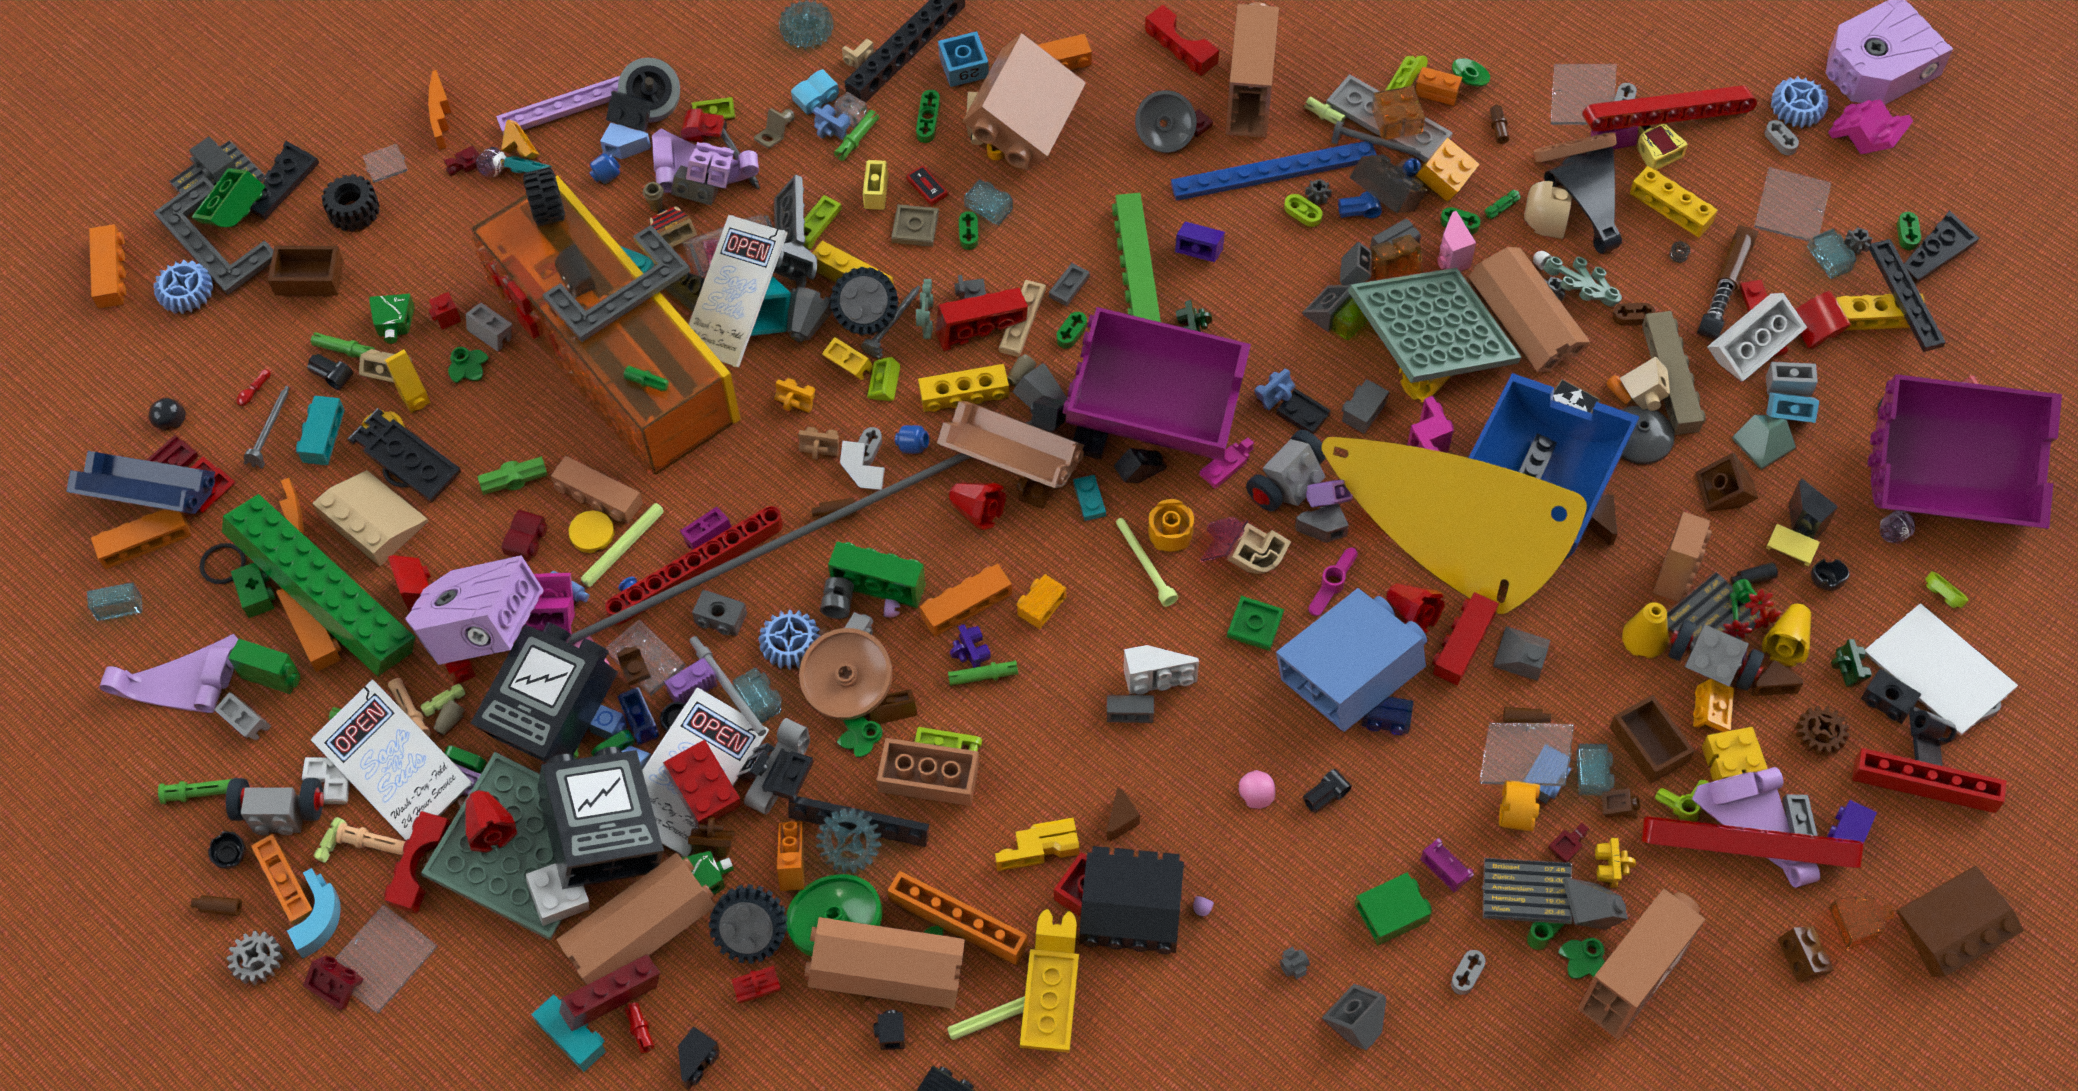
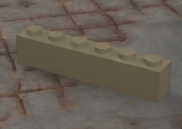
M1671 311L1646 314L1642 328L1651 359L1657 357L1668 370L1670 394L1663 400L1674 435L1700 432L1706 417L1704 410H1701L1699 405L1698 391L1695 392L1694 376L1689 372L1688 356L1684 355L1683 339L1679 337L1677 332L1678 322L1673 318Z

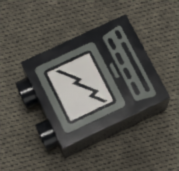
M547 622L542 631L525 624L470 724L490 737L545 763L550 758L560 754L574 755L618 671L604 661L609 651L601 645L584 638L578 648L568 643L572 634L555 624Z
M606 747L597 751L593 757L575 759L571 754H560L550 758L546 764H542L537 789L562 889L643 876L660 865L664 849L637 750L622 752L618 747Z

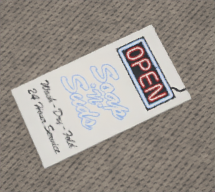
M728 215L689 326L721 362L733 365V367H739L788 232L741 219L734 215Z
M373 679L311 739L405 840L410 839L413 831L412 824L414 819L419 817L421 811L440 816L473 784Z
M698 687L642 769L661 842L682 857H687L692 851V845L688 844V836H690L692 828L698 829L666 775L663 762L705 739L731 784L734 786L738 780L737 774L747 758L755 754L752 750L761 745L769 732V729L764 727L766 733L763 736H758L742 713Z

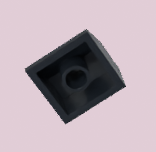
M1804 479L1798 482L1788 503L1792 530L1816 540L1827 529L1838 508L1837 505Z

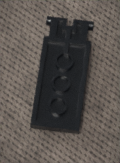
M377 408L364 421L368 428L366 429L360 425L347 440L352 445L357 442L364 448V454L432 503L461 473L460 467L394 419L391 422L382 416L384 414L382 410Z

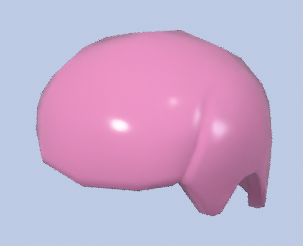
M1255 770L1245 774L1240 779L1239 793L1246 801L1247 806L1261 809L1269 806L1274 801L1275 785L1267 773Z

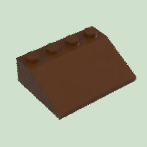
M1973 866L1896 910L1931 977L1947 976L2024 931L2012 907L1977 866Z

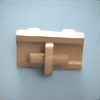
M807 427L805 431H799V451L812 453L813 459H818L820 454L838 456L839 435L836 430L818 433L816 428Z

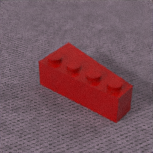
M1020 288L945 302L938 305L935 333L943 351L951 349L950 345L958 342L963 345L968 343V339L980 335L984 337L989 335L995 328L1003 330L1026 321L1028 305Z

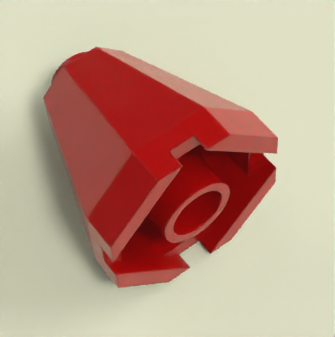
M961 482L956 483L949 491L951 505L976 528L981 530L994 527L996 523L992 521L995 517L1000 518L1003 514L1007 496L1001 491L1004 490L1003 486L997 483Z
M1396 583L1386 593V600L1399 620L1404 624L1408 621L1415 622L1425 634L1429 631L1426 629L1429 625L1434 627L1438 623L1445 607L1444 601L1441 600L1443 594L1435 589Z
M478 790L471 793L465 800L466 836L471 851L487 853L493 850L492 845L498 844L499 848L506 846L518 834L513 816L489 792Z

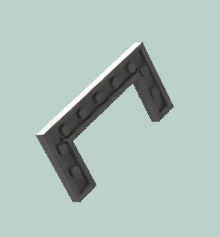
M204 176L153 213L203 268L208 270L211 278L228 295L271 264L273 249L264 240L231 265L221 256L186 217L199 208L214 188V185Z
M652 225L634 235L633 238L634 242L656 266L595 306L585 311L561 283L543 294L546 303L581 342L690 272L687 263Z

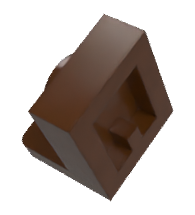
M1024 477V479L1020 478L1016 491L1019 494V501L1044 509L1052 493V487Z
M638 645L626 647L616 654L629 686L651 678Z
M1630 788L1602 792L1603 815L1608 818L1629 814L1633 819L1638 818L1637 810H1640L1639 797L1635 796Z

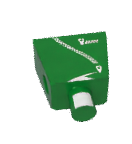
M410 293L369 297L373 324L378 336H384L386 343L394 344L397 342L398 335L409 333L415 309Z
M711 851L687 856L695 868L691 872L701 886L706 884L714 895L725 888L722 875L734 871L729 857L715 862Z

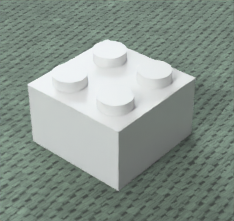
M556 863L526 874V883L542 926L589 910V900L583 886L562 889Z

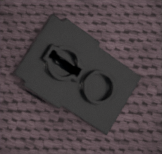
M1914 706L1910 707L1909 718L1915 760L1943 766L1941 745L1947 744L1955 738L1957 732L1956 725ZM1946 728L1950 729V736L1947 738L1942 737Z

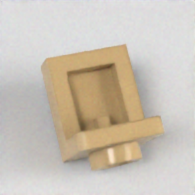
M866 39L854 51L844 46L842 48L844 62L848 66L858 69L874 53L873 42Z

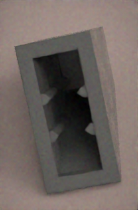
M1044 363L1023 376L1012 391L1030 408L1033 402L1043 395L1061 401L1068 399Z

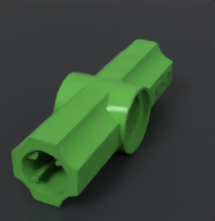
M541 456L521 463L517 461L506 462L498 470L479 475L478 480L482 493L485 495L505 488L517 490L522 488L525 482L547 476L548 474Z

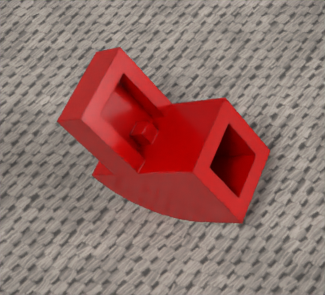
M702 109L686 111L681 129L682 139L703 143L705 136L721 138L725 120L724 116L703 113Z

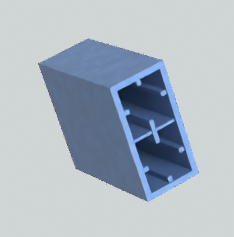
M1357 588L1276 652L1280 677L1285 684L1345 732L1426 667L1424 644L1427 643V637L1415 622L1408 621L1404 624L1396 618L1392 607L1384 598L1376 596L1372 599Z

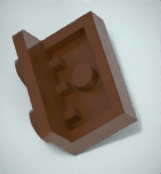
M1813 926L1792 928L1778 938V942L1797 982H1803L1811 976L1828 975L1834 971Z

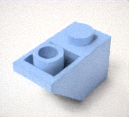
M611 122L600 140L603 153L607 155L612 154L613 157L619 159L649 150L651 147L648 133Z

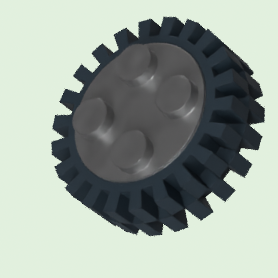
M860 267L858 269L853 268L848 273L845 272L841 278L837 279L830 297L831 309L843 328L854 334L873 335V333L880 332L883 328H887L890 325L889 323L893 321L898 310V296L893 283L887 275L871 267Z
M748 884L746 888H743V885L737 886L736 890L731 888L720 897L713 908L709 922V928H712L710 937H715L713 942L715 947L720 945V953L723 955L726 952L729 953L728 959L732 961L735 957L739 958L738 963H744L745 960H748L749 964H753L756 959L759 962L764 961L766 956L769 958L773 955L774 951H777L785 936L788 919L787 915H784V905L779 906L780 899L778 897L773 899L771 897L773 892L770 890L767 893L763 892L764 887L758 886L757 889H753V885Z

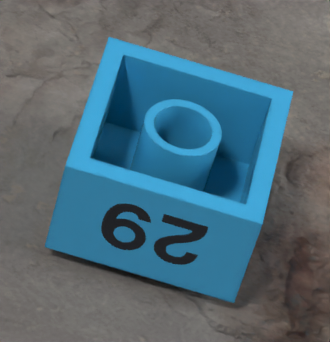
M977 31L938 41L939 58L950 87L987 77L989 63Z

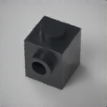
M887 1010L883 1014H878V1022L874 1023V1037L879 1038L881 1050L906 1049L903 1012Z

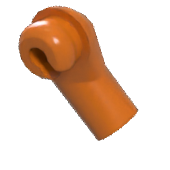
M1614 375L1607 380V388L1624 404H1627L1632 398L1621 385L1620 377Z

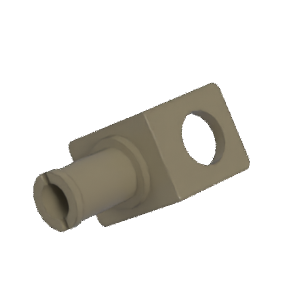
M770 108L768 110L766 129L754 136V141L770 149L783 140L785 125L795 119L793 111L785 109L784 112L779 113ZM769 136L772 137L773 140L765 141L762 139V137Z

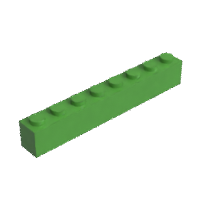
M1141 193L1115 195V204H1112V214L1117 216V221H1114L1115 233H1119L1120 238H1117L1118 251L1122 250V255L1119 256L1120 267L1125 269V273H1122L1123 285H1127L1128 289L1125 290V301L1130 303L1127 313L1128 315L1161 322Z

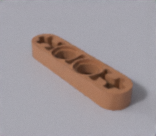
M1604 133L1541 147L1534 150L1536 162H1543L1616 145L1617 141L1615 133Z

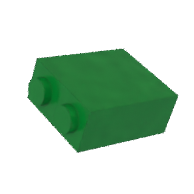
M238 639L228 657L241 679L287 694H291L293 688L299 684L300 673L289 654Z
M1408 872L1356 896L1354 905L1377 946L1429 922L1432 912L1431 905L1427 899L1422 898L1417 881L1414 878L1411 879Z

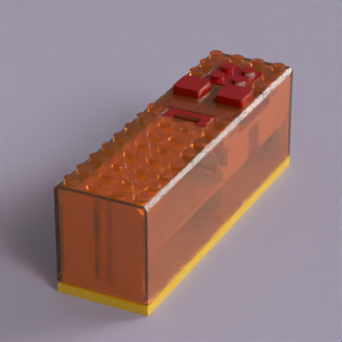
M557 175L555 177L565 211V219L563 221L538 226L533 219L526 194L473 226L471 229L473 234L471 240L477 248L475 251L477 256L482 261L480 266L486 273L484 278L490 286L495 285L497 287L495 290L502 300L505 298L508 300L507 305L512 313L517 314L519 323L533 340L539 337L555 356L554 361L559 369L565 368L572 384L576 382L579 385L578 390L581 395L592 400L590 401L592 408L597 413L599 411L602 412V418L608 427L613 425L616 429L614 432L621 442L625 440L628 443L627 448L632 456H639V462L645 471L650 470L654 475H657L732 426L731 422L735 424L741 420L731 373L660 292L583 342L576 337L544 300L543 294L560 283L587 311L644 274ZM629 365L639 370H649L651 374L667 379L669 381L666 391H660L648 386L643 388L641 384L624 379V371Z

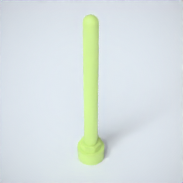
M1118 518L1116 521L1117 526L1159 590L1158 599L1164 607L1174 604L1179 596L1173 588L1166 586L1125 520Z

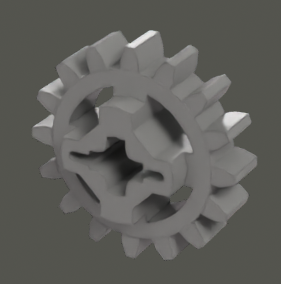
M253 931L252 937L245 933L243 934V941L235 940L236 948H229L233 955L227 957V960L231 963L228 968L231 972H234V977L237 980L241 978L244 984H247L249 979L253 985H256L260 978L263 982H266V975L274 976L275 974L272 970L281 967L277 960L283 959L279 952L281 947L276 943V939L273 936L269 937L266 932L259 936L257 931ZM267 947H269L270 956H267ZM240 959L243 960V969L240 966Z

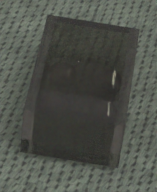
M1383 154L1362 156L1349 178L1396 213L1415 211L1427 192V189L1422 186L1423 183L1416 178L1409 177L1405 169L1394 166L1390 163V158Z

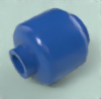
M603 153L590 163L592 171L589 174L596 182L601 181L603 184H608L620 174L619 168L621 166L612 154L607 155Z
M904 425L900 428L899 433L895 435V444L899 446L900 451L904 454H919L928 447L929 434L920 425Z

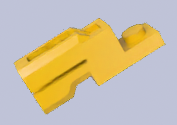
M1074 818L1033 824L1029 830L1017 831L1016 844L1018 850L1004 849L999 853H995L997 871L1044 863V855L1055 854L1059 858L1079 855V842L1077 833H1075Z

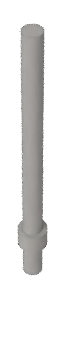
M697 636L692 637L689 642L697 651V657L699 659L705 658L713 669L716 679L758 736H763L766 733V729L712 658V652L708 647H704Z

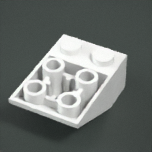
M1149 645L1124 649V673L1129 694L1136 693L1141 695L1150 690H1167L1171 686H1189L1197 682L1199 659L1196 657Z

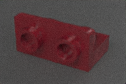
M325 955L312 961L303 987L338 1009L343 1010L348 1006L354 987L362 984L364 978L358 975L355 970L340 964L334 957Z

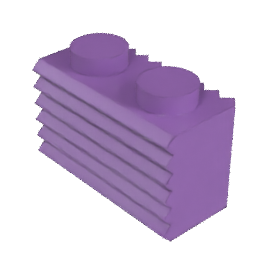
M1344 480L1308 485L1306 497L1311 507L1348 502L1353 497L1344 485Z
M705 658L698 660L664 681L667 693L674 702L679 701L685 704L697 687L704 692L713 689V686L717 687L715 673Z

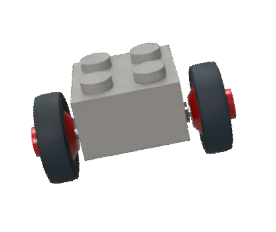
M1306 430L1297 431L1263 467L1267 477L1256 474L1247 482V492L1254 502L1268 511H1275L1283 502L1298 506L1306 498L1308 485L1320 483L1325 478L1320 466L1326 459L1322 452V442Z
M1685 619L1679 631L1675 630L1670 639V643H1672L1668 655L1670 658L1677 661L1681 660L1684 652L1690 647L1692 651L1684 666L1727 686H1730L1736 671L1739 669L1736 686L1745 691L1750 688L1754 680H1758L1763 669L1760 665L1764 653L1752 649L1748 657L1742 662L1741 660L1749 643L1703 624L1697 640L1693 641V632L1696 624Z
M233 778L227 786L225 797L226 811L230 820H245L252 831L258 835H268L269 833L292 835L293 833H301L303 820L315 821L321 816L324 804L322 783L318 778H306L302 782L300 795H297L293 788H250L247 779Z

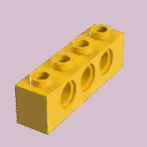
M1892 294L1841 296L1836 298L1851 324L1846 330L1910 328Z
M1004 364L918 379L924 412H935L949 407L957 408L959 401L980 404L984 401L1002 400L1009 397V384Z

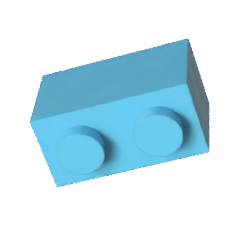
M1770 392L1766 414L1774 418L1816 423L1819 400L1813 397Z

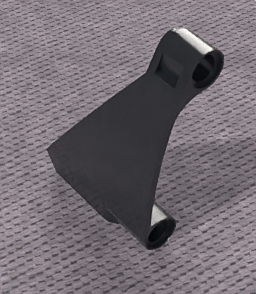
M1612 147L1575 154L1564 160L1562 165L1545 172L1544 180L1553 182L1552 187L1562 185L1591 221L1594 230L1593 245L1598 253L1604 254L1618 248L1622 244V237L1614 224L1615 171L1614 150Z

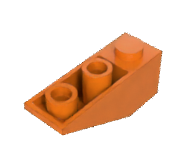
M803 821L779 823L777 873L780 891L804 889Z

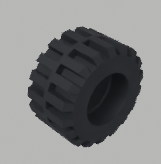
M551 167L524 173V186L535 223L538 226L563 221L565 219V211L557 180Z
M351 174V176L342 175V178L337 177L333 183L329 182L327 184L328 188H324V195H322V204L331 224H334L336 228H341L343 231L349 229L350 232L358 228L362 230L365 225H371V221H375L377 218L376 214H379L380 204L368 179L365 180L363 176L357 177L356 174ZM350 201H356V202L353 203V204L345 205L346 203H348V202H350Z

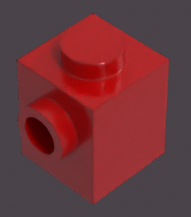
M449 292L429 300L431 309H428L433 321L437 320L441 330L462 322Z
M469 659L444 663L454 685L463 683L476 676Z

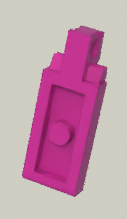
M1247 437L1239 445L1234 443L1225 450L1223 460L1214 459L1200 471V476L1216 489L1246 464L1247 459L1250 457L1248 453L1254 449V442Z

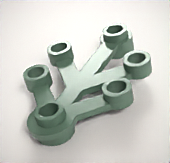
M1553 256L1547 259L1543 267L1547 274L1557 276L1559 273L1566 275L1560 283L1563 289L1567 291L1582 289L1579 296L1583 300H1601L1605 305L1611 307L1621 301L1622 296L1619 291L1614 287H1610L1605 280L1606 271L1603 268L1595 267L1590 275L1585 268L1587 261L1582 257H1576L1572 265L1577 269L1578 274L1563 266L1562 260L1558 257ZM1592 277H1593L1595 280H1597V282L1599 283V285L1594 282V280L1592 279Z
M924 279L922 292H920V309H916V326H922L923 339H931L933 333V321L930 320V311H928L929 307H933V294H931L932 279Z

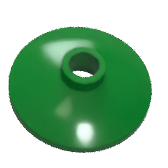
M1459 58L1452 64L1453 73L1456 76L1462 77L1464 84L1481 87L1487 85L1490 81V74L1486 68L1473 60Z

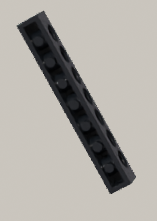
M929 0L845 80L846 96L860 106H863L965 8V0Z

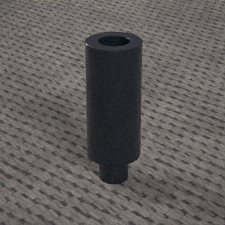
M1771 562L1738 571L1737 576L1731 577L1730 581L1733 585L1738 580L1747 579L1753 585L1777 578L1778 571L1775 564Z

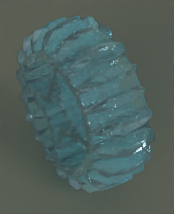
M799 0L798 4L791 2V6L785 7V12H781V18L779 19L780 33L790 46L795 44L797 49L800 46H803L805 50L807 46H811L814 49L815 44L821 46L822 41H827L828 36H831L834 26L832 15L828 7H824L822 3L817 4L816 0L812 2L808 0L801 2Z
M842 808L840 814L837 811L832 812V818L827 816L824 819L827 825L821 824L819 826V829L824 833H819L816 838L823 840V842L817 844V848H824L820 856L824 857L827 855L829 859L825 863L829 865L833 861L835 863L833 866L834 870H837L842 865L843 873H846L849 867L852 873H855L858 867L864 870L866 863H873L871 856L876 857L879 854L874 848L881 846L879 841H875V839L881 836V833L873 832L878 825L873 824L870 826L869 822L872 820V817L869 816L863 819L864 811H860L856 816L855 808H851L849 814L846 808ZM851 822L856 824L857 827L854 830H848L845 827L839 826L838 823ZM832 831L835 832L834 836L838 839V846L835 849L831 841ZM862 832L866 836L865 850L862 848L863 845L859 839ZM856 833L852 837V843H850L849 845L847 844L845 847L842 848V846L846 843L845 840L847 839V837ZM844 851H850L853 854L856 853L859 858L849 859L840 854Z

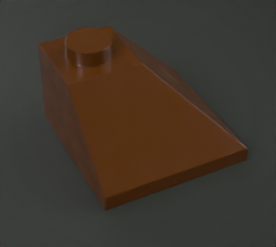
M1731 453L1695 472L1704 505L1708 512L1741 508L1758 499L1754 481L1735 453Z

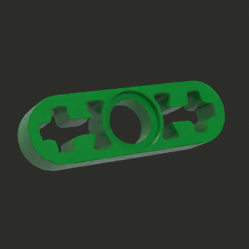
M926 90L921 96L916 136L918 141L922 143H929L935 138L940 108V95L935 90ZM932 98V106H928V101ZM930 113L934 116L931 119H925L923 115ZM925 126L928 127L927 134H923L925 131Z

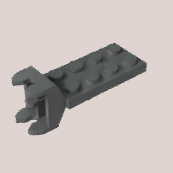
M794 175L774 198L775 229L785 230L788 234L773 273L795 280L797 287L805 288L806 276L812 280L815 278L817 257L803 246L805 243L803 177Z

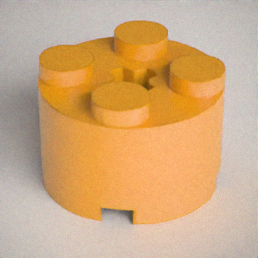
M1167 499L1159 502L1149 514L1148 534L1154 547L1157 550L1173 552L1189 546L1194 528L1192 510L1176 499Z
M1505 780L1502 790L1503 799L1499 811L1500 827L1534 831L1535 818H1538L1539 804L1536 803V799L1539 798L1540 785Z

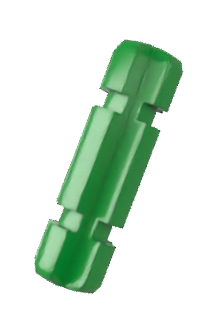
M1512 190L1507 193V196H1503L1493 203L1492 206L1487 207L1484 211L1486 217L1493 219L1512 206L1513 203L1518 202L1521 199L1519 191Z

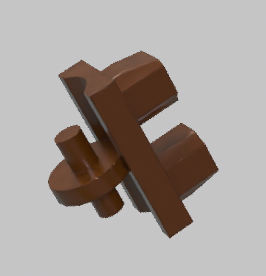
M710 817L708 824L700 823L699 829L692 828L691 834L688 836V844L692 845L693 855L707 852V846H715L716 856L727 857L735 838V831L724 830V825H717L715 817Z

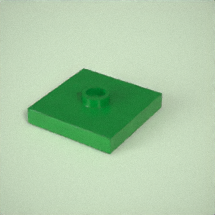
M1241 596L1228 629L1227 638L1270 651L1285 609Z

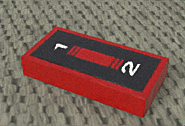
M923 165L906 175L907 181L931 206L948 196V191Z

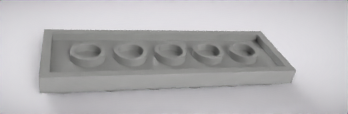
M1350 74L1326 101V104L1331 105L1332 109L1346 115L1347 118L1380 137L1414 147L1416 150L1421 151L1420 155L1414 154V156L1424 162L1430 158L1447 137L1449 139L1452 138L1453 132Z

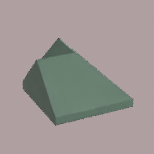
M1755 414L1732 437L1760 470L1796 448L1787 420L1767 415Z

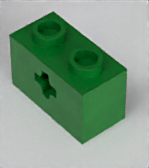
M251 563L231 571L242 608L248 618L275 609L272 601L276 599L274 591L266 583L270 581L269 576L259 566Z

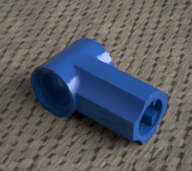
M1374 190L1366 191L1358 197L1338 199L1339 215L1341 218L1364 215V217L1372 219L1380 216L1382 213L1378 193Z

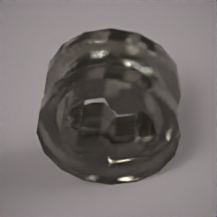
M1682 241L1673 243L1669 253L1672 261L1677 263L1685 262L1690 254V246Z

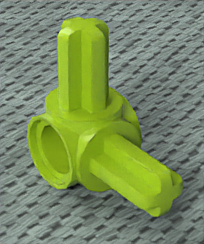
M1700 780L1691 794L1682 795L1681 797L1661 788L1658 790L1655 799L1673 809V814L1677 815L1679 820L1697 822L1702 808L1692 798L1697 786L1709 782ZM1692 808L1694 811L1686 812L1683 809Z

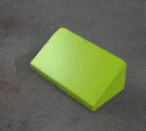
M732 97L692 102V109H702L703 113L723 115L724 119L735 118Z
M893 357L874 361L867 398L884 401L894 400L900 364Z

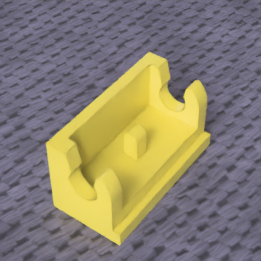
M1777 524L1766 549L1770 550L1772 548L1805 562L1804 565L1809 567L1820 542Z

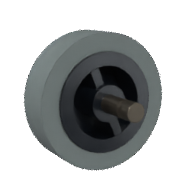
M641 58L631 62L622 71L618 81V92L652 101L648 122H658L671 115L677 107L680 97V82L675 71L664 61L656 58Z

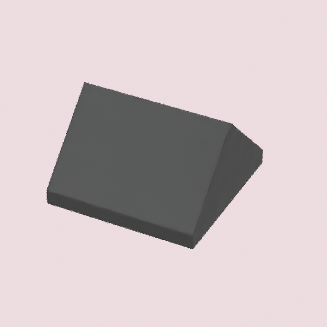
M1352 284L1328 285L1302 314L1329 332L1354 305L1355 300L1348 292Z

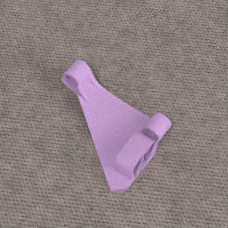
M661 128L652 135L654 172H656V182L663 187L664 193H671L674 175L680 165L688 167L689 159L696 145ZM744 151L740 153L737 160H732L727 184L758 174L759 165L756 152Z

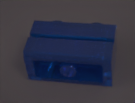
M639 687L617 696L638 745L660 736Z
M1387 697L1363 716L1362 726L1367 727L1370 731H1380L1383 729L1389 730L1394 735L1408 734L1414 701Z

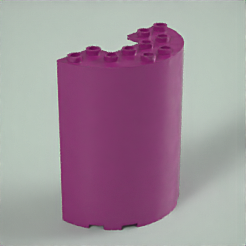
M1096 307L1095 314L1090 315L1087 325L1090 328V332L1085 331L1083 338V347L1080 355L1083 358V362H1078L1076 377L1070 383L1068 399L1064 404L1063 414H1066V423L1222 461L1251 344Z
M1894 375L1886 383L1885 394L1878 409L1876 429L1870 436V445H1873L1872 454L1870 453L1868 457V467H1871V488L1874 504L1880 509L2049 529L2053 484L2047 483L2051 442L2058 439L2062 394Z

